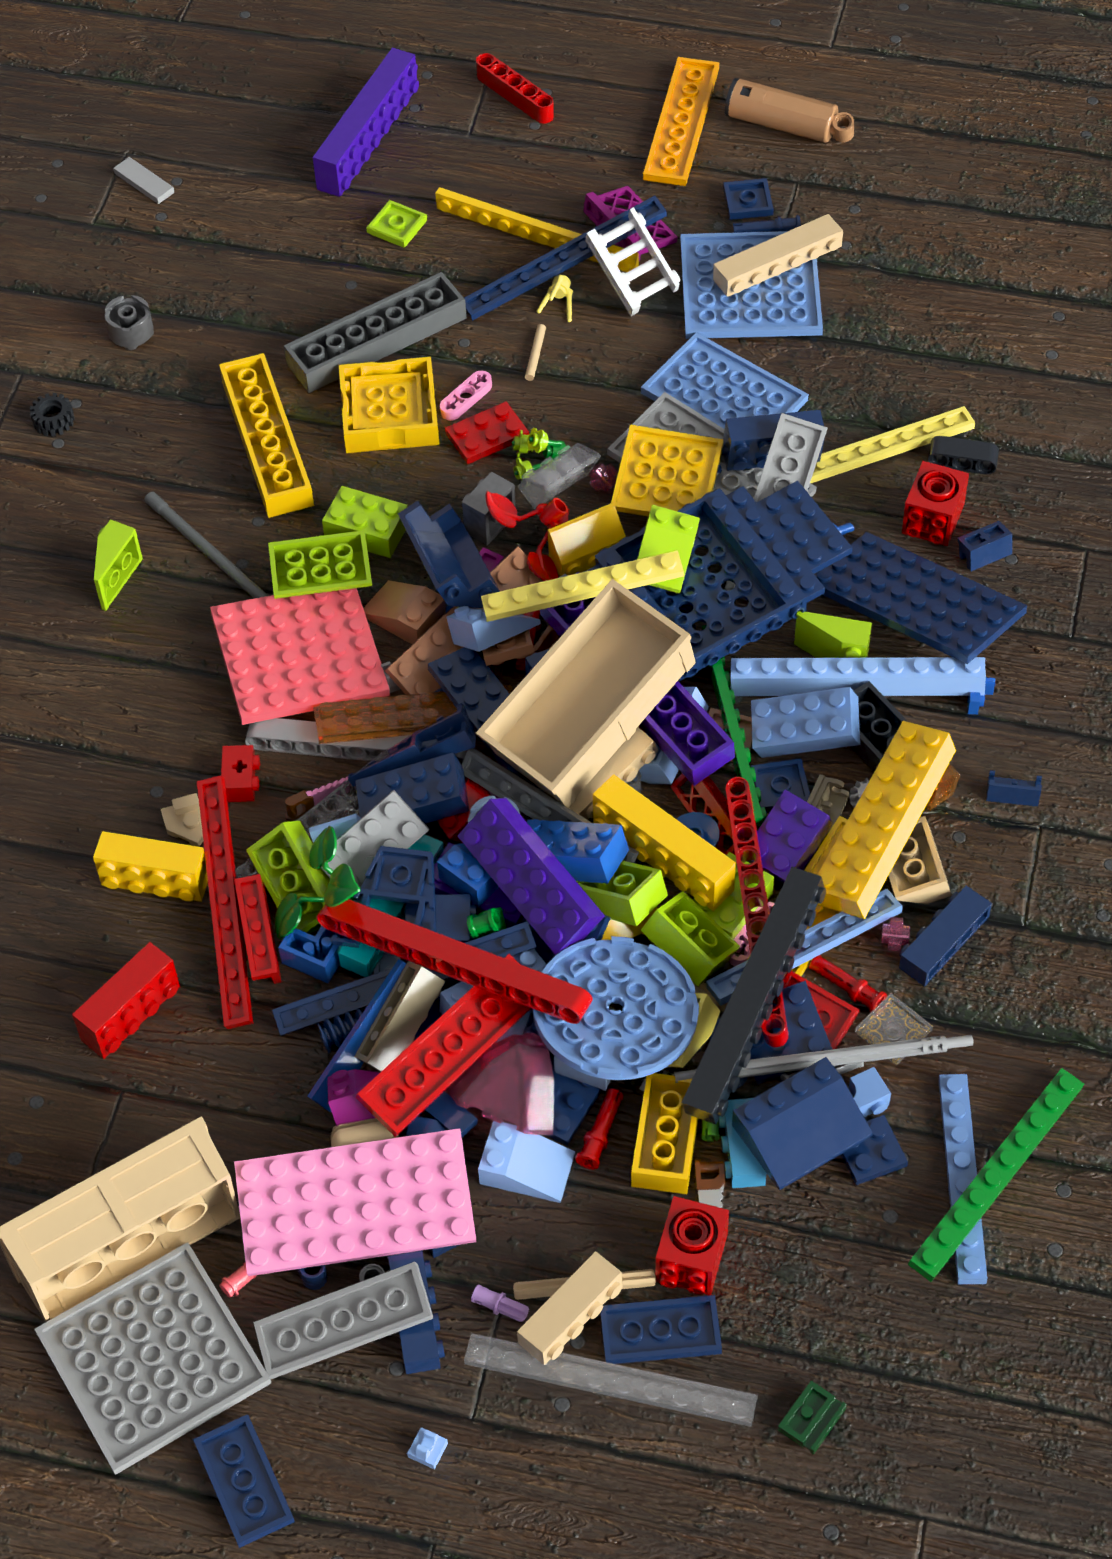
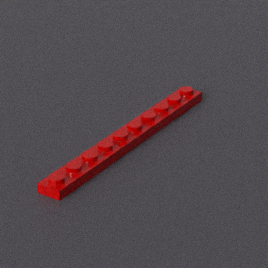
M220 775L197 781L223 1021L225 1028L232 1029L253 1024L241 915L234 881L236 879L226 786L225 779Z

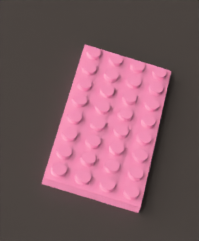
M460 1129L234 1162L248 1276L476 1242Z

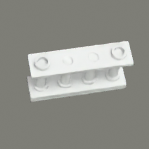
M634 207L629 211V221L603 235H598L596 230L593 229L587 233L585 239L630 316L639 312L641 300L668 285L674 293L678 290L680 282L677 272L670 269L646 229L644 217L640 212L637 213ZM635 228L641 240L615 254L608 252L605 247L608 242ZM646 247L652 259L627 273H621L617 267L618 262ZM658 266L664 278L637 293L636 291L632 292L629 287V281Z

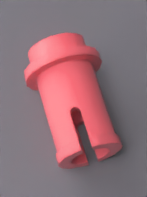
M244 1262L228 1278L223 1277L222 1283L219 1286L227 1297L238 1296V1291L257 1275L248 1276L246 1262Z

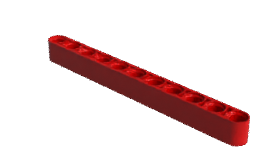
M734 777L726 784V796L751 955L760 936L755 935V933L763 929L770 911L749 784L742 777ZM737 792H743L740 795H734ZM742 814H746V815H747V816H745V817H743V818H738L739 815H742ZM750 837L747 841H741L742 838ZM748 860H754L751 864H744ZM752 883L758 884L756 887L753 888L747 887ZM754 907H761L759 911H751ZM782 992L778 997L775 996L772 1003L777 1004V1006L772 1009L770 1018L764 1020L761 1026L765 1042L771 1047H781L788 1040L789 1034ZM773 1028L781 1029L778 1033H769Z
M350 899L335 907H329L325 904L317 915L319 924L330 931L572 1024H578L593 1000L591 994L579 986Z

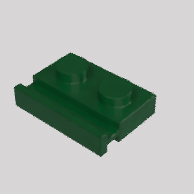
M810 1381L778 1425V1431L801 1447L804 1446L814 1455L846 1410L847 1404L840 1402L834 1395L813 1381Z

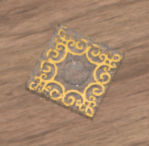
M891 993L856 1027L855 1032L872 1045L925 1038L932 1031L933 1026ZM905 1057L889 1060L898 1065Z

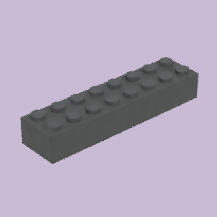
M440 272L284 345L286 364L308 393L340 379L339 365L376 362L466 319L465 299L447 277Z

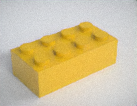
M104 831L101 833L93 856L101 885L110 889L121 888L134 893L145 892L159 897L170 896L184 901L194 900L202 902L208 884L203 847Z
M654 1073L646 1077L631 1171V1187L680 1194L688 1193L698 1118L686 1114L681 1102L692 1079L680 1080L678 1083H675L676 1080L673 1075Z

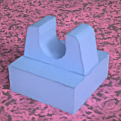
M420 1428L407 1453L408 1458L435 1469L448 1441L434 1432Z

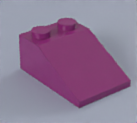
M357 1069L349 1071L340 1070L333 1073L332 1076H328V1103L336 1126L375 1118L355 1097L379 1072Z

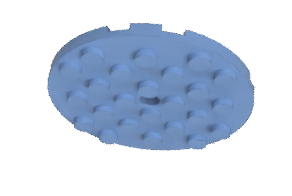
M611 936V940L598 941L592 938L564 949L542 971L544 974L587 990L593 998L592 1003L578 1024H572L533 1009L536 1029L546 1047L560 1061L581 1073L609 1080H628L648 1076L666 1068L677 1060L687 1049L694 1036L699 1014V1003L695 994V986L686 970L678 961L652 944L648 947L634 942L633 938ZM613 1003L620 1004L623 1008L622 1011L609 1010V1005Z

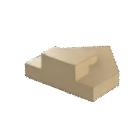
M197 793L173 799V806L161 809L167 834L175 838H182L189 841L191 845L200 847L203 842Z

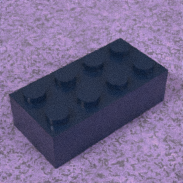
M820 410L784 413L824 426ZM781 413L726 419L723 448L727 471L764 468ZM822 444V447H821V450H820V453H819L817 462H820V460H821L823 444Z
M454 752L356 780L360 818L393 790L396 791L424 824L470 811L464 770Z

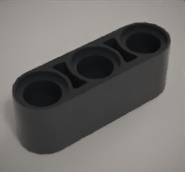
M936 436L931 440L928 462L959 471L992 474L997 468L999 448L989 442Z

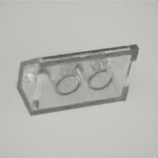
M580 443L572 447L567 445L558 452V456L554 459L551 457L545 459L536 471L530 469L521 477L523 480L518 488L536 510L539 504L548 502L590 474L601 455Z

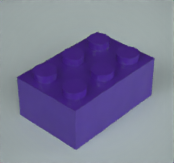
M785 789L757 831L763 871L773 875L774 879L784 884L791 867L803 870L833 825L830 816ZM748 860L747 862L753 863L754 860Z

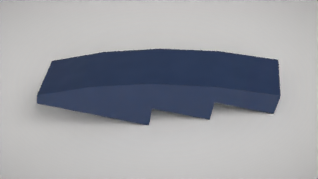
M445 1091L419 1114L420 1117L424 1115L426 1118L438 1120L445 1130L460 1129L461 1138L478 1124L477 1118Z

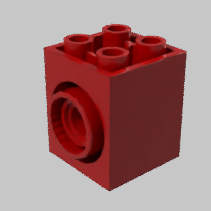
M922 461L905 502L902 534L948 546L965 504L969 473Z
M673 1196L656 1255V1282H660L662 1286L667 1288L679 1287L687 1289L694 1295H711L728 1235L729 1210Z

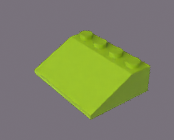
M365 530L268 543L274 599L372 586Z

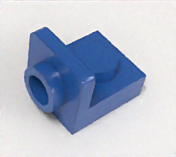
M986 677L985 695H993L995 678ZM970 692V696H968V714L978 715L979 706L984 707L985 696L980 695V692Z

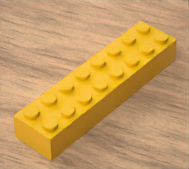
M264 353L219 364L222 383L268 518L314 506L312 488Z
M902 721L818 873L819 876H822L824 888H826L825 898L818 905L862 919L866 918L956 752L949 732Z

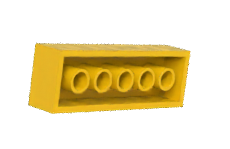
M613 774L593 793V823L621 825L628 846L639 852L637 858L642 862L646 861L656 869H661L663 877L666 876L673 881L679 890L686 891L692 895L701 906H707L714 911L734 892L736 862Z

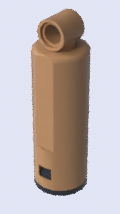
M735 78L730 85L725 102L726 116L823 143L829 142L832 135L839 142H848L854 136L853 117L847 112L838 113V106L836 104L740 78Z

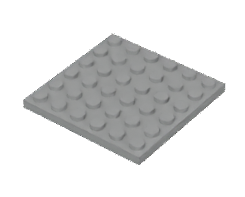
M188 1242L35 1328L36 1334L115 1475L271 1384L270 1377Z

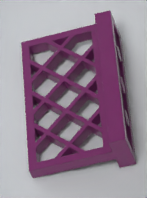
M629 186L598 196L594 192H590L585 196L583 212L596 226H599L614 218L615 214L619 215L627 211L626 209L615 207L616 204L627 206L630 209L643 201ZM627 195L631 200H626L618 197ZM604 202L613 203V206H608ZM662 220L655 222L656 226L649 225L646 227L648 232L653 233L651 237L658 249L677 242L678 237ZM636 232L615 245L626 248L641 240ZM656 233L666 235L667 238L656 237ZM646 247L637 252L639 253V261L642 254L649 252Z

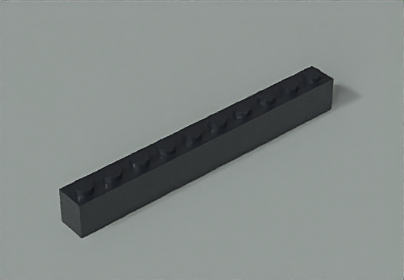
M791 867L681 1102L686 1114L715 1125L719 1117L725 1115L728 1108L727 1100L731 1092L734 1093L739 1085L741 1069L746 1068L750 1061V1050L753 1043H758L762 1033L761 1026L764 1020H768L771 1016L772 1002L775 996L778 997L782 992L784 985L782 980L786 972L790 973L793 968V956L796 950H800L804 944V933L807 926L811 927L814 922L817 904H821L825 898L826 888H824L822 876Z

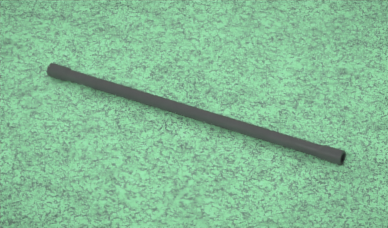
M150 492L146 495L144 501L148 506L164 517L254 599L269 596L172 510L155 492Z

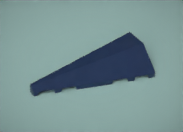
M463 703L456 706L457 712L446 718L441 715L436 719V723L422 730L419 729L388 749L389 755L377 762L372 759L368 762V767L354 774H349L348 780L353 787L356 786V780L449 753L454 752L456 754L474 748L476 735Z

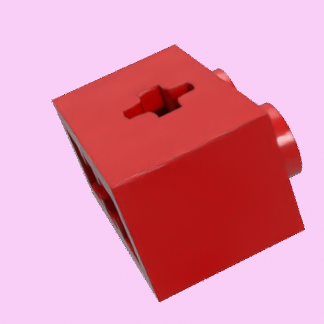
M253 745L223 746L221 776L225 779L227 802L254 801L255 791H259V777L255 776V772L260 770V756L255 755Z

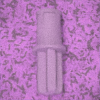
M479 1284L474 1289L471 1297V1302L493 1310L494 1314L498 1315L501 1313L519 1322L526 1319L529 1311L528 1306L507 1298L506 1293L502 1292L499 1294Z

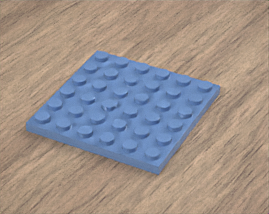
M788 231L681 234L685 339H690L696 332L706 338L822 335L823 324L817 258L727 297L713 281L714 263Z

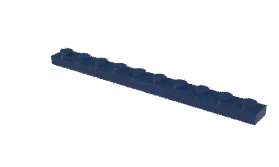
M656 196L634 206L636 212H640L644 217L645 227L667 216L666 209ZM630 209L593 229L596 230L598 235H603L629 221L628 214ZM633 228L608 242L605 247L608 248L637 231ZM589 231L464 297L466 312L471 320H475L594 256L585 241Z
M528 921L466 942L468 945L505 958L508 954L514 956L537 948ZM424 967L425 969L429 970L430 972H432L433 974H435L443 980L451 978L447 975ZM392 968L272 1009L280 1035L283 1036L315 1025L317 1022L321 1023L326 1018L329 1020L336 1015L341 1016L345 1012L350 1013L355 1011V1009L368 1006Z

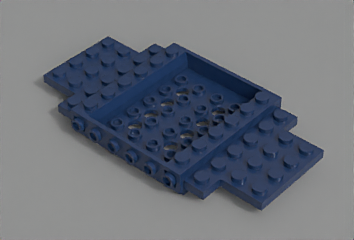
M798 480L758 502L753 499L744 486L727 495L719 488L713 492L706 493L702 498L693 503L684 505L682 509L677 511L700 518L681 592L676 596H670L666 594L665 589L651 585L628 590L690 634V643L696 663L688 672H685L680 677L679 681L686 677L694 676L699 670L708 665H714L720 658L729 653L737 652L749 642L759 640L767 632L779 629L785 622L798 618L797 611L805 612L809 601L825 593V587L814 574L852 553V546ZM645 527L632 536L621 539L619 543L602 549L595 555L596 566L587 571L637 560ZM698 547L708 549V553L705 556H698L694 551ZM712 564H718L722 569L718 573H711L708 571V567ZM731 581L735 584V587L728 591L722 589L721 584ZM739 598H744L749 603L746 607L740 608L735 606L734 602ZM684 604H690L693 610L685 614L679 611V607ZM697 621H702L707 626L704 630L697 631L692 628V625Z

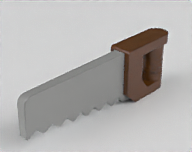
M695 1160L696 1192L698 1193L699 1202L722 1208L723 1203L721 1200H723V1195L721 1193L725 1187L724 1161L700 1162V1160ZM701 1173H719L715 1179H701Z

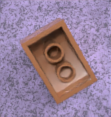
M388 580L363 609L367 620L413 644L445 614L447 605L439 593L425 586Z

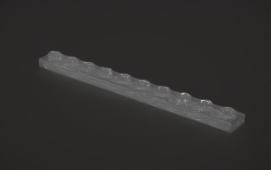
M471 1333L464 1358L465 1365L752 1427L758 1395L566 1353H561L556 1359H550L543 1365L518 1343Z

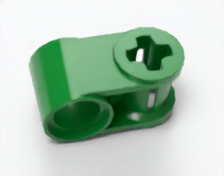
M501 907L488 909L478 915L472 914L467 916V926L474 939L507 929Z

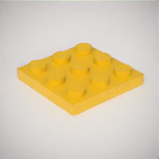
M420 372L351 377L353 430L365 429V426H369V429L412 425V422H416V425L424 424Z

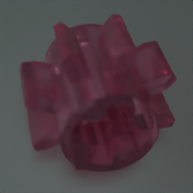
M601 462L590 471L591 479L589 484L597 492L601 488L607 492L616 484L617 478L615 476L618 474L617 470L611 463L605 466Z
M891 917L890 924L883 923L881 943H887L888 950L901 951V945L909 943L910 926L903 925V918Z

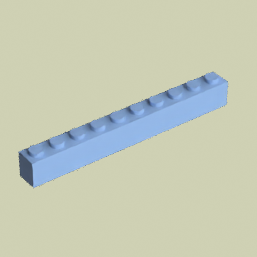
M953 657L731 658V690L733 689L735 696H786L850 687L852 690H855L868 681L883 696H970V692H980V695L985 696V657H975L968 664Z

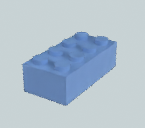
M850 687L751 700L752 747L761 758L860 745L858 696Z

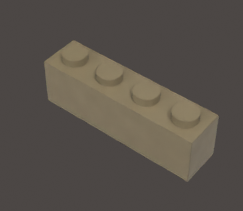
M408 961L354 1057L379 1072L384 1070L413 1043L415 1034L420 1025L426 1020L428 1011L434 1000L440 995L445 981L424 967Z

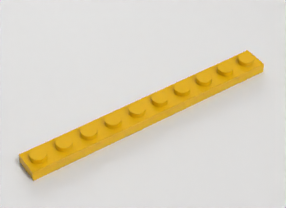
M441 187L435 193L436 207L443 212H448L555 249L582 235ZM616 245L607 248L608 252L613 254L624 249ZM636 252L618 262V269L623 272H629L638 267L639 253ZM595 256L588 258V260L599 263Z

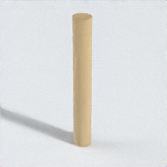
M543 324L537 325L525 374V379L528 381H532L535 376L546 326Z

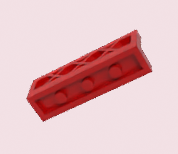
M682 773L670 787L689 813L698 812L696 810L697 798H703L705 801L704 814L716 817L719 821L720 837L715 848L726 856L729 852L735 855L734 844L727 851L723 847L724 836H730L733 840L727 799L710 776L695 786L691 785V794H685L680 787L688 779ZM750 837L742 838L741 841H747Z
M261 874L234 879L251 978L255 981L272 977L274 984L282 983L265 885Z

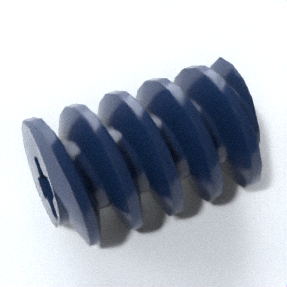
M355 1009L354 1018L349 1012H345L344 1021L338 1015L334 1016L333 1025L327 1018L324 1019L323 1028L317 1022L322 1043L329 1054L332 1053L333 1044L338 1049L362 1015L359 1009Z

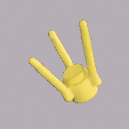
M557 275L554 277L552 285L537 309L538 314L541 313L548 300L552 301L554 297L561 299L566 296L567 321L571 322L573 290L570 289L571 281L567 276Z

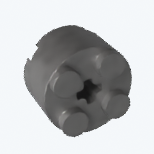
M131 295V298L124 299V296H120L107 304L105 308V322L109 338L113 343L125 347L127 350H134L153 336L154 329L148 303L143 298Z

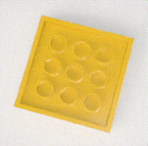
M630 425L611 503L614 504L618 512L649 516L652 505L678 511L684 505L702 498L706 493L713 492L724 439Z

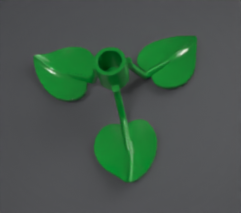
M328 826L319 834L311 847L309 855L312 868L320 869L323 867L331 875L324 897H299L298 899L295 893L285 896L279 904L275 915V931L280 940L291 934L298 926L302 916L301 904L303 902H325L327 906L335 907L348 899L354 901V895L361 891V887L356 883L353 871L349 865L345 863L340 864L334 871L328 865V862L334 858L337 849L336 834L332 826Z

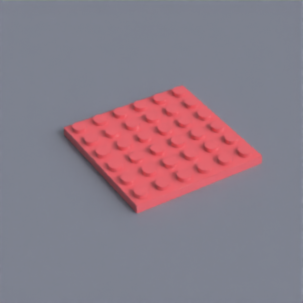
M357 588L274 599V595L210 607L242 725L390 696V689L383 667H381V661Z

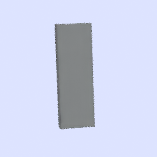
M130 157L113 168L114 174L157 204L174 193L173 186Z

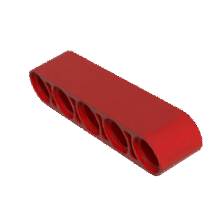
M483 53L477 56L476 71L479 81L537 122L546 124L553 120L554 104L553 98L493 55Z

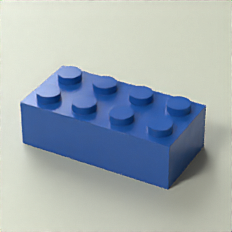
M538 819L527 821L528 825L577 882L608 884L629 851L621 825Z

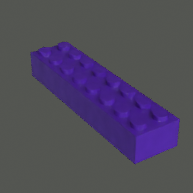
M391 48L313 156L317 190L340 197L345 189L349 188L355 175L359 174L365 161L369 160L374 148L379 146L384 134L388 133L394 120L398 119L403 107L408 105L409 99L419 88V81H417L418 66L415 54Z

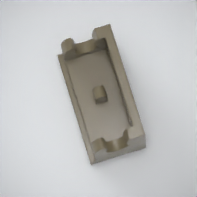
M820 774L807 802L828 814L834 825L838 817L841 816L850 794L847 790L836 788H843L844 782Z

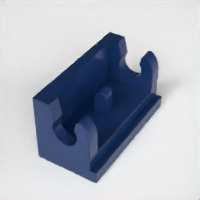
M1000 521L958 538L960 559L967 558V568L970 571L1012 554V533Z
M990 770L986 801L1038 807L1042 789V776L1037 775L1035 781L994 777L995 771Z

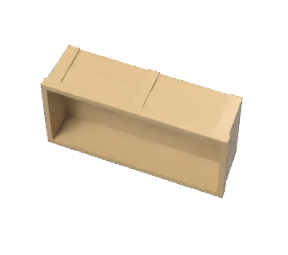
M612 579L488 718L476 734L490 746L497 756L553 799L569 808L576 800V796L625 740L630 739L636 732L639 724L685 672H688L696 663L690 643L691 636L684 629Z
M201 1116L0 1226V1246L18 1283H22L40 1314L48 1322L188 1242L189 1245H192L241 1217L230 1174L212 1142L207 1125Z

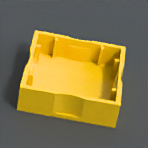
M431 357L400 359L385 363L366 362L339 365L346 453L439 445ZM420 372L424 424L416 425V422H412V425L372 429H369V426H365V429L353 430L351 377Z

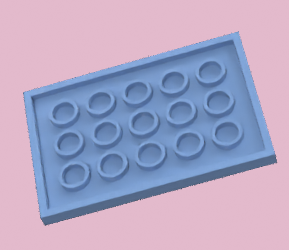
M697 332L641 386V394L656 401L666 392L723 429H725L726 419L798 412L808 401L809 395Z

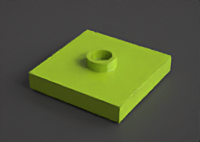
M389 200L366 227L367 233L405 248L426 223L427 214Z

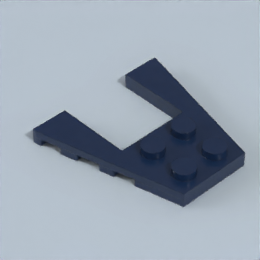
M380 846L365 874L366 878L360 888L361 891L354 895V901L368 907L371 899L419 904L414 924L436 932L434 856L432 852ZM338 933L331 938L333 945L359 948L360 942Z

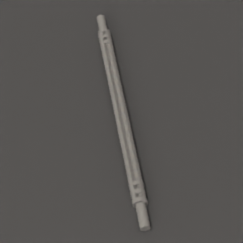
M943 1035L752 1059L746 1068L741 1069L739 1077L804 1070L825 1057L828 1058L833 1066L947 1052V1049L973 1046L972 1035L946 1038ZM697 1069L674 1072L675 1083H678L680 1080L692 1079Z

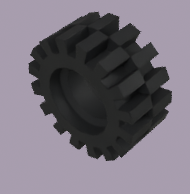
M47 393L45 398L39 396L37 397L38 401L34 400L32 402L33 406H30V415L35 430L37 429L38 433L41 434L43 432L44 436H48L51 433V436H56L55 433L59 432V435H62L63 430L68 431L70 430L69 426H73L75 417L72 405L64 395L60 394L58 397L57 393H53L52 396H49V393ZM59 412L54 417H45L49 413Z

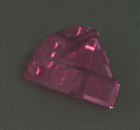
M525 1033L524 1035L513 1034L496 1042L449 1086L448 1092L458 1106L466 1109L469 1107L483 1110L482 1116L498 1123H502L504 1120L517 1125L516 1130L524 1134L552 1135L554 1076L548 1048L539 1035L534 1033Z

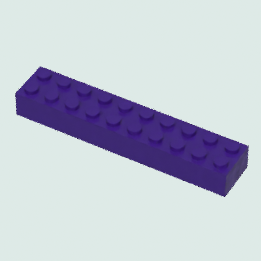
M596 597L541 609L540 614L561 637ZM679 681L673 685L639 724L693 786L735 758L734 742Z

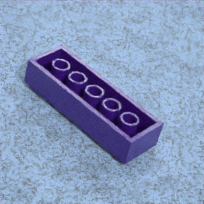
M507 798L489 799L458 834V838L555 955L571 945L581 942L605 917Z

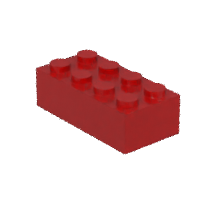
M151 942L140 950L72 1014L81 1041L103 1059L110 1053H114L124 1039L134 1034L144 1020L153 1016L164 1001L172 998L177 993L180 984L173 959Z

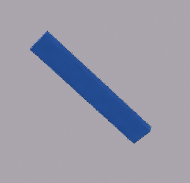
M398 959L308 1094V1098L326 1111L332 1112L328 1103V1076H332L333 1073L340 1070H359L364 1062L354 1056L406 966L404 961Z

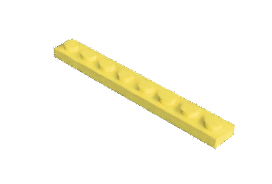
M965 406L823 453L820 462L816 463L810 483L930 444L932 438L936 436L951 437L972 430L975 427V421Z
M677 550L481 596L486 620L489 622L597 597L612 579L626 589H632L684 577V570Z

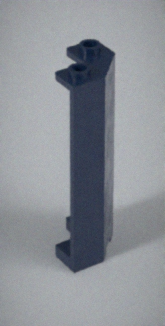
M416 501L398 513L436 590L448 606L483 608L481 596L500 592L465 525L450 504L429 516L419 501Z

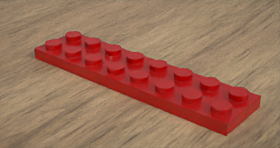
M510 954L505 957V959L518 963ZM473 986L369 1082L355 1098L396 1137L532 1008Z

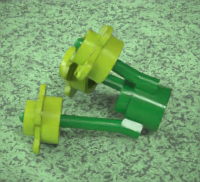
M532 428L529 435H524L523 430H520L519 435L514 436L512 441L513 450H517V457H520V453L527 454L528 450H535L536 453L543 451V456L549 459V461L531 465L528 460L521 461V458H516L517 465L513 468L514 475L517 480L521 479L523 485H528V479L533 478L534 470L551 465H559V460H564L566 457L565 442L548 440L547 433L541 429L538 431L537 428Z

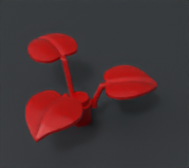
M488 491L485 494L486 504L491 515L506 527L514 528L516 521L520 522L536 514L549 529L568 522L569 508L559 498H554L548 504L541 503L536 507V510L518 516L517 509L508 498ZM548 531L538 546L536 553L530 552L526 558L530 570L543 581L558 578L554 562L549 556L542 554V549L548 540Z

